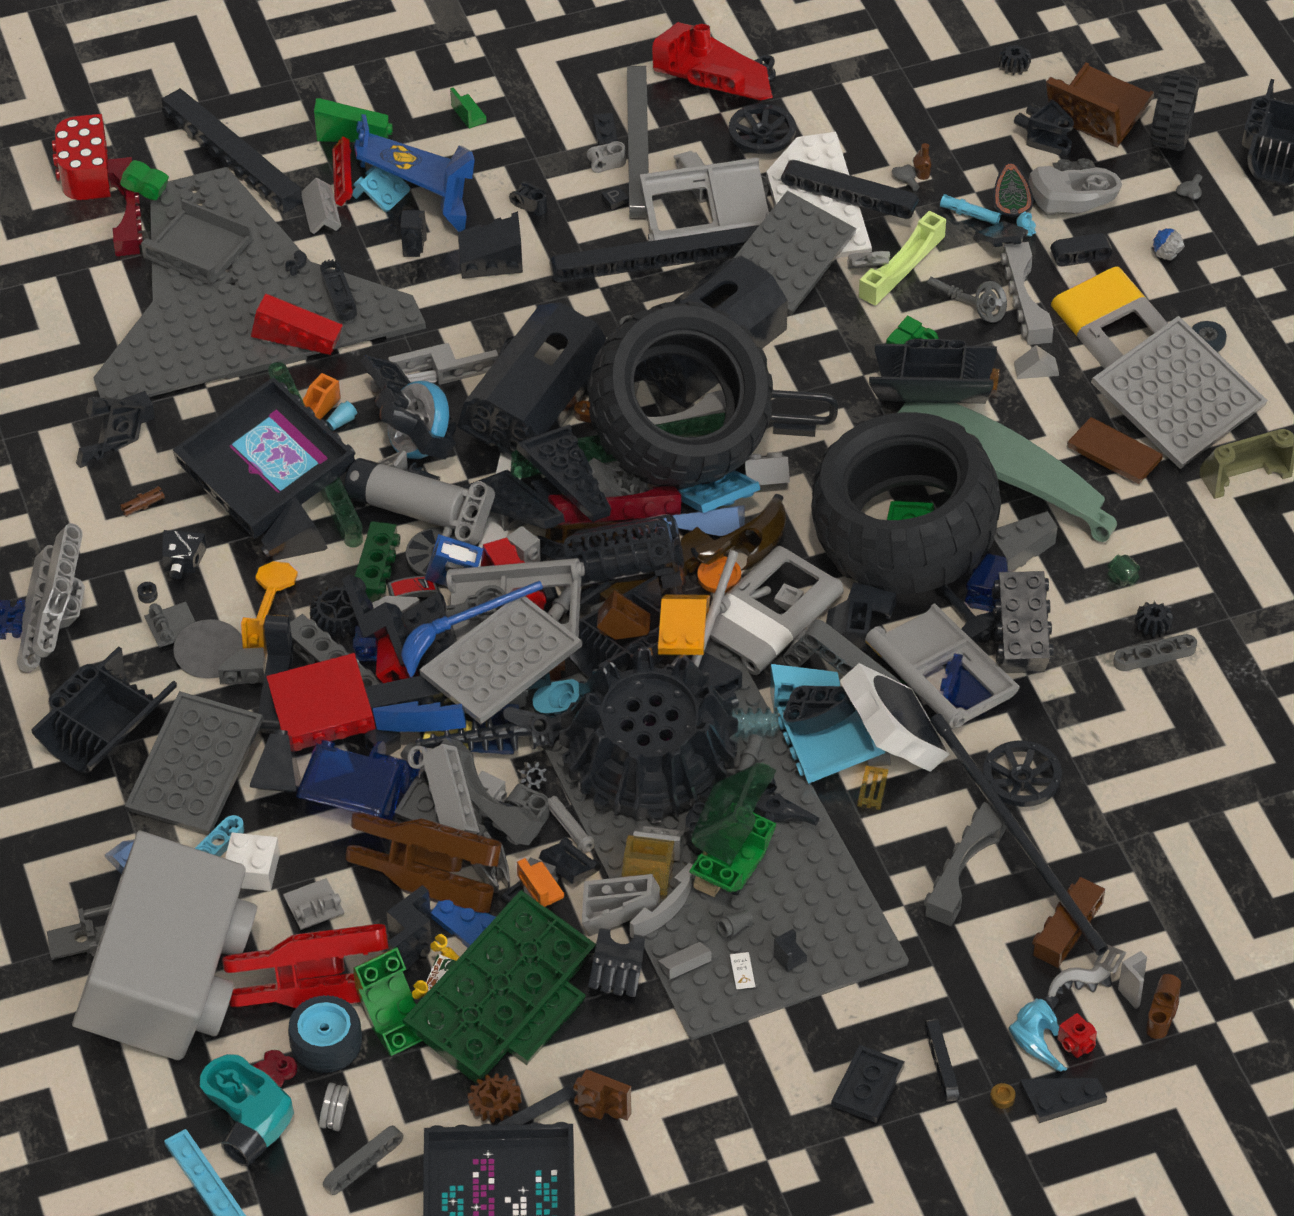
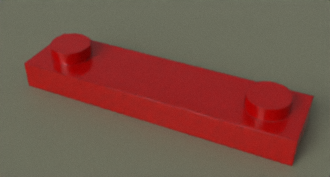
M342 137L332 149L335 203L341 207L347 200H350L353 194L350 139Z

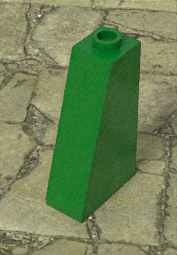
M316 98L314 116L317 141L339 142L342 137L350 139V142H355V139L358 140L359 135L357 133V122L361 121L362 114L366 115L369 133L388 139L389 135L393 133V124L389 123V116L386 114Z

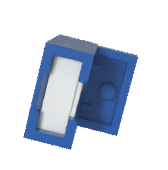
M438 534L425 580L447 586V571L449 569L478 567L483 548Z

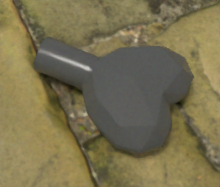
M907 164L903 167H894L892 169V174L895 178L908 183L913 191L919 189L920 186L915 181L916 170L913 166Z
M1196 174L1191 181L1178 185L1176 188L1177 194L1187 196L1192 200L1199 199L1202 191L1198 184L1202 180V176Z

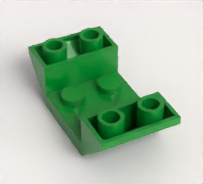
M735 804L724 820L723 833L707 856L700 854L689 873L729 892L741 890L764 857L776 828V823Z
M397 947L353 967L355 988L373 1031L390 1056L423 1041L403 1023V1019L416 1006V1003L402 972L406 970V967Z

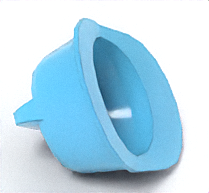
M574 679L551 682V685L539 688L533 697L534 708L536 711L546 714H562L566 712L571 702H578L581 699L578 681Z

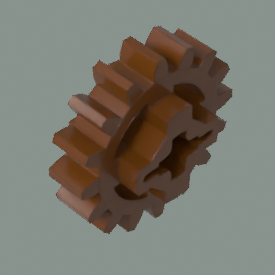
M498 1073L495 1074L494 1078L486 1075L485 1081L478 1079V1086L472 1085L470 1087L471 1093H468L470 1111L473 1110L475 1117L480 1115L481 1121H485L487 1118H490L491 1123H494L495 1118L503 1121L505 1115L513 1116L512 1110L518 1111V1103H522L519 1085L516 1086L515 1079L509 1081L508 1075L503 1076V1078H499Z

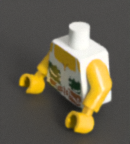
M442 934L435 937L436 941H433L430 945L434 952L441 951L442 953L437 955L427 981L419 980L413 985L416 988L412 992L414 999L424 997L460 957L451 947H446L448 943L447 938Z

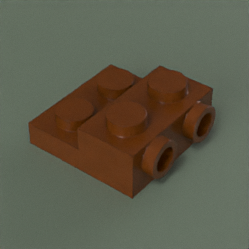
M588 1069L585 1070L582 1077L577 1078L574 1084V1091L578 1093L576 1094L574 1104L579 1106V1112H582L587 1117H594L600 1120L605 1113H608L613 1118H621L628 1121L632 1114L631 1086Z

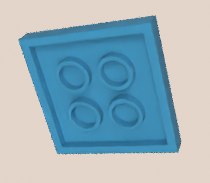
M734 470L718 481L708 484L701 483L694 487L682 488L678 491L681 494V502L705 513L716 510L717 507L722 505H731L739 498L751 497L754 495V492L761 489L758 481Z

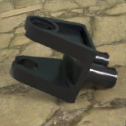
M1053 99L1042 108L1035 103L1029 104L1026 114L1030 115V118L1022 113L1015 116L1014 124L1027 131V146L1061 156L1071 152L1072 142L1066 135L1067 132L1073 129L1074 121ZM1060 124H1066V125H1068V127H1065V128H1064V127H1060L1059 125H1060ZM1057 144H1065L1067 147H1060Z

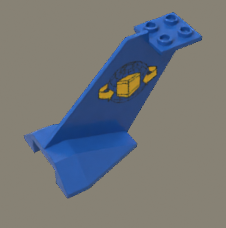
M362 114L361 121L357 122V133L359 135L358 140L355 139L354 145L356 159L360 161V166L365 167V162L441 195L443 215L458 232L465 230L467 215L462 197L465 178L472 179L475 160L472 151L459 145L452 158L449 159L369 133L366 115Z

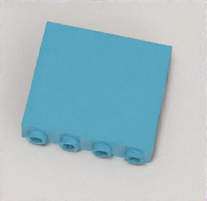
M777 707L780 714L779 717H776L781 730L786 729V732H783L787 745L792 744L793 747L789 748L794 761L799 760V763H796L800 776L805 775L808 784L885 753L884 750L876 747L857 710L845 720L828 729L810 734H796L784 720L781 707Z

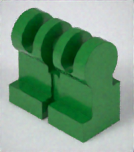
M907 315L898 325V328L886 339V344H905L910 339L939 338L933 329L923 327L921 322Z

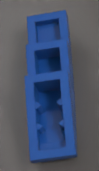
M418 701L373 708L377 730L426 732L466 728L462 704L441 707L440 702L419 705Z

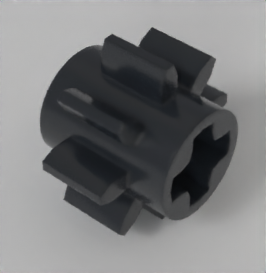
M536 761L533 762L532 766L528 762H524L525 767L522 770H517L521 773V778L518 779V782H526L525 786L528 788L534 785L535 788L539 789V783L547 780L543 777V772L546 769L538 768L539 762ZM529 773L536 774L535 778L529 777Z

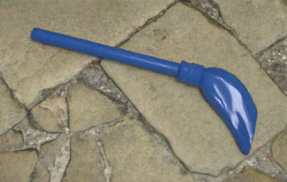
M541 581L534 582L448 618L444 616L433 620L432 623L418 626L409 634L401 651V657L410 678L413 677L423 654L432 645L436 634L450 630L452 625L543 589Z

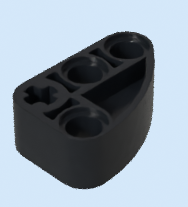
M799 686L792 691L783 717L796 734H810L828 729L853 714L856 708L843 686Z

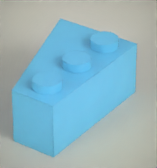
M771 664L770 694L774 713H779L777 708L779 706L784 713L792 691L799 686H840L838 672Z

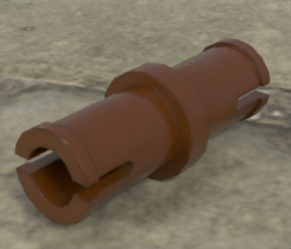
M157 486L144 494L139 493L136 495V498L120 504L122 512L124 511V516L127 517L140 509L145 510L149 505L164 499L163 492H160L161 488Z

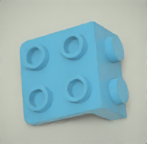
M372 166L365 173L367 175L365 178L361 176L353 184L356 188L353 190L352 196L357 199L365 192L383 211L389 212L410 191V187L400 177Z

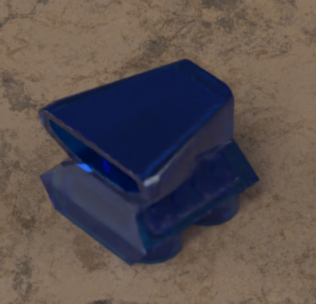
M987 554L980 565L973 569L972 576L966 586L968 592L965 602L970 608L989 612L993 611L995 600H992V586H994V580H997L999 572H1010L1008 570L1007 558Z

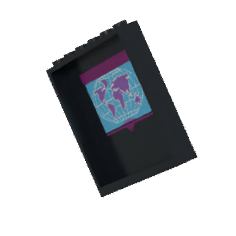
M274 377L173 449L176 463L254 539L273 525L294 497L302 505L347 472L349 466L355 460L354 455L356 454L349 444L345 445L342 442L338 433L329 430L328 425L323 419L319 420L310 407H305L296 394L292 395L283 382L279 383Z

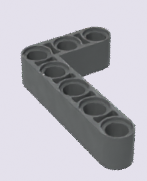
M819 619L812 621L795 638L783 656L784 661L789 666L800 667L816 653L844 676L860 663L900 683L895 676L831 626Z

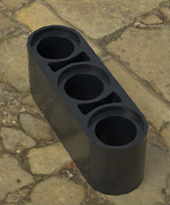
M1103 233L1059 239L1050 246L1054 260L1060 267L1106 260L1113 253L1108 238Z

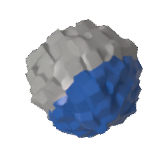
M1172 228L1159 230L1153 239L1154 252L1159 258L1173 260L1177 256L1176 253H1179L1185 247L1181 234Z

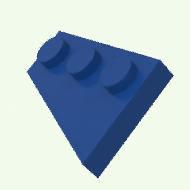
M450 900L438 901L431 912V918L450 934L456 935L467 948L496 918L487 913L476 912L471 908L456 906Z

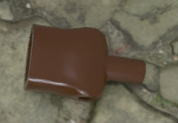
M923 143L921 150L913 157L912 161L916 170V177L920 180H927L930 178L931 159L929 156V144Z

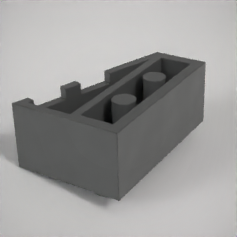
M1047 511L998 527L989 551L1002 572H1012L1019 566L1023 567L1033 556L1037 557L1056 543L1057 525Z

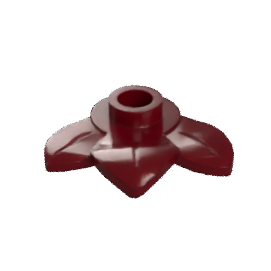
M279 1050L265 1052L264 1060L254 1064L255 1068L269 1075L280 1087L285 1080L293 1078L297 1072L296 1061L290 1056H284Z

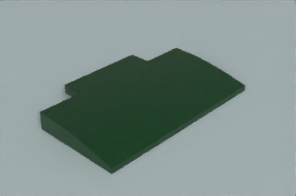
M520 890L406 1015L403 1023L435 1052L476 1084L478 1079H484L507 1051L525 1065H528L585 1000L586 995L570 984L569 981L594 954L596 943Z

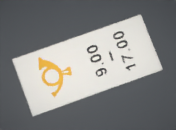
M749 952L730 954L736 989L755 987Z

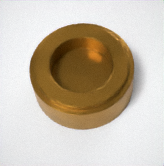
M1005 1083L995 1085L991 1090L990 1096L992 1104L1001 1109L1011 1107L1015 1102V1090L1013 1087Z

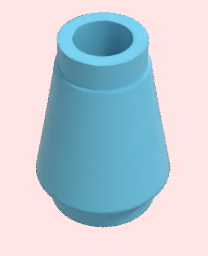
M341 402L325 422L334 431L354 420L357 411L350 402Z

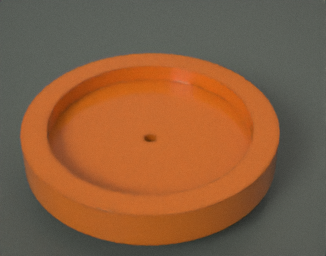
M723 556L709 565L700 564L697 577L699 584L705 590L715 593L727 557ZM737 562L734 564L725 593L729 592L741 580V568Z

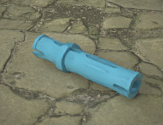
M946 194L942 196L940 207L956 211V214L968 215L994 225L999 223L1001 213L970 204L965 199L961 198L959 200Z

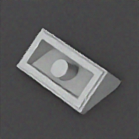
M698 942L658 960V963L670 980L710 962L711 951L701 942Z

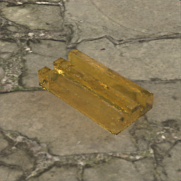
M866 766L858 798V806L862 807L865 804L867 808L876 806V809H881L889 769ZM872 772L874 775L869 797L864 798L869 774ZM883 774L877 800H874L878 776Z

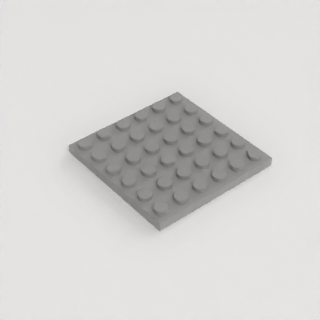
M1179 316L1101 371L1091 381L1109 401L1180 469L1264 407L1268 401Z

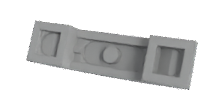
M688 863L674 877L675 889L653 912L644 907L630 922V937L634 938V934L647 935L662 927L678 913L691 891L693 874L689 873L693 866L691 863Z

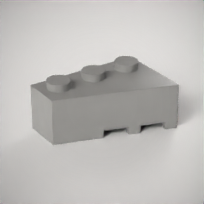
M653 874L584 881L582 924L589 936L599 933L600 928L610 929L634 919L644 907L651 912L659 906L660 887Z

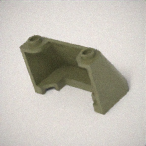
M1279 429L1219 446L1201 464L1200 477L1214 499L1224 496V487H1228L1230 483L1228 477L1264 468L1268 475L1272 474V472L1281 474L1282 480L1290 478L1293 475L1294 434L1289 430Z

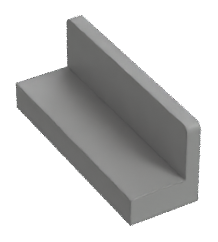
M315 178L302 191V200L310 232L315 234L323 225L337 231L341 227V222L332 187L326 182Z

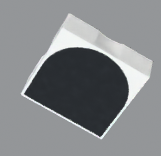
M860 663L840 680L852 704L860 714L876 747L895 756L902 757L930 772L950 755L912 688Z

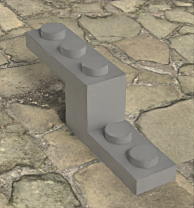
M449 343L388 357V360L397 363L404 374L432 368L436 371L437 381L440 385L487 373L497 360L498 353L496 350L455 359Z

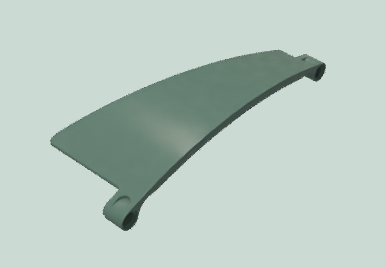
M906 402L898 412L932 414L959 423L965 427L967 433L975 435L979 439L999 480L1030 492L1072 515L1083 518L1089 524L1092 537L1095 540L1106 542L1117 527L1115 518L1100 509L1105 502V498L1054 456L1004 425L956 403Z

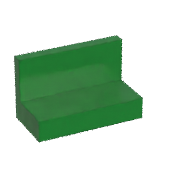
M454 87L450 88L451 107L469 129L486 123L485 114L469 94L460 96Z

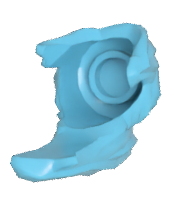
M1036 998L1033 1002L1027 1003L1017 1013V1020L1008 1029L1014 1040L1025 1052L1049 1064L1056 1071H1066L1067 1067L1054 1057L1044 1041L1045 1028L1050 1029L1054 1036L1058 1035L1059 1026L1057 1018L1046 1001Z

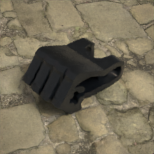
M600 928L588 988L598 989V986H601L600 991L610 993L613 990V994L623 995V991H626L625 995L636 996L645 936L634 934L631 942L619 944L611 938L610 929Z

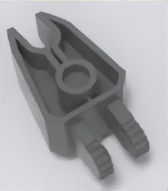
M488 831L482 833V836L491 839ZM503 845L501 846L498 867L478 863L472 864V867L483 882L494 887L495 893H499V885L496 878L501 879L507 889L510 888L509 866Z

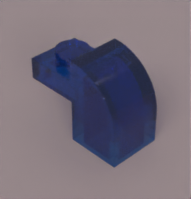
M355 626L353 647L356 658L359 661H377L378 640L376 638H364L360 626Z

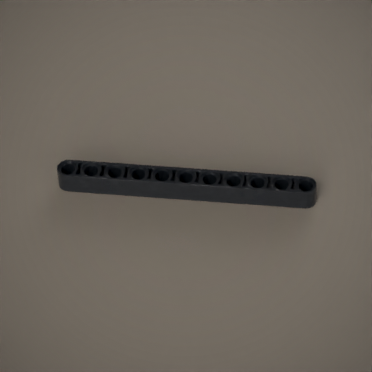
M759 225L561 254L552 257L549 264L553 279L557 282H567L736 256Z

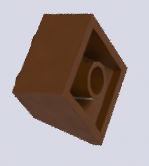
M613 590L598 610L597 628L601 634L607 637L610 636L615 640L644 636L649 633L651 614Z

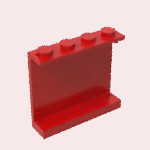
M355 653L267 676L281 730L288 731V735L292 736L295 751L376 729Z

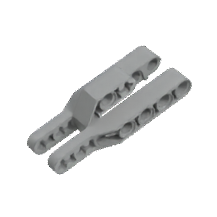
M67 524L57 534L54 545H47L35 557L22 616L23 634L17 657V665L24 672H32L39 665L41 657H47L54 651L59 629L69 627L80 615L85 586L80 579L74 577L83 535L81 528L76 524ZM31 654L32 656L29 658L28 663V660L26 658Z

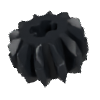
M1008 44L1007 47H1002L998 55L1000 70H1005L1006 74L1013 73V75L1015 73L1022 75L1023 71H1028L1031 63L1029 49L1024 48V45L1017 46L1016 44L1014 46Z
M1155 600L1152 604L1145 602L1137 610L1135 624L1138 631H1143L1144 636L1149 634L1153 638L1156 635L1163 637L1171 629L1173 615L1170 608H1165L1164 603L1158 605Z

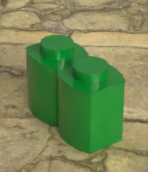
M133 160L123 172L120 184L127 190L139 192L147 199L157 200L167 187L169 176L158 169H151L143 162Z

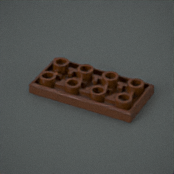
M1092 417L1067 442L1068 448L1137 484H1140L1163 458L1162 453Z

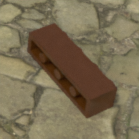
M1080 877L1076 884L1072 883L1067 892L1090 923L1104 903L1105 888ZM1060 901L1056 906L1053 917L1049 916L1047 918L1043 931L1041 933L1038 932L1032 942V945H1034L1033 956L1057 968L1060 967L1082 935V932Z

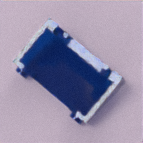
M322 740L321 744L316 743L296 797L357 813H366L383 819H393L406 765L399 764L400 759L387 756L386 760L360 755L334 747V742Z

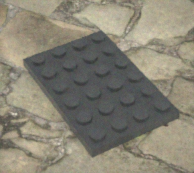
M787 190L735 257L742 255L773 275L788 300L787 313L792 316L854 236L856 228Z
M179 691L125 804L126 811L209 835L213 831L264 720L263 715Z

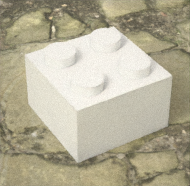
M231 833L225 859L240 863L246 868L241 888L271 891L280 855L278 837Z

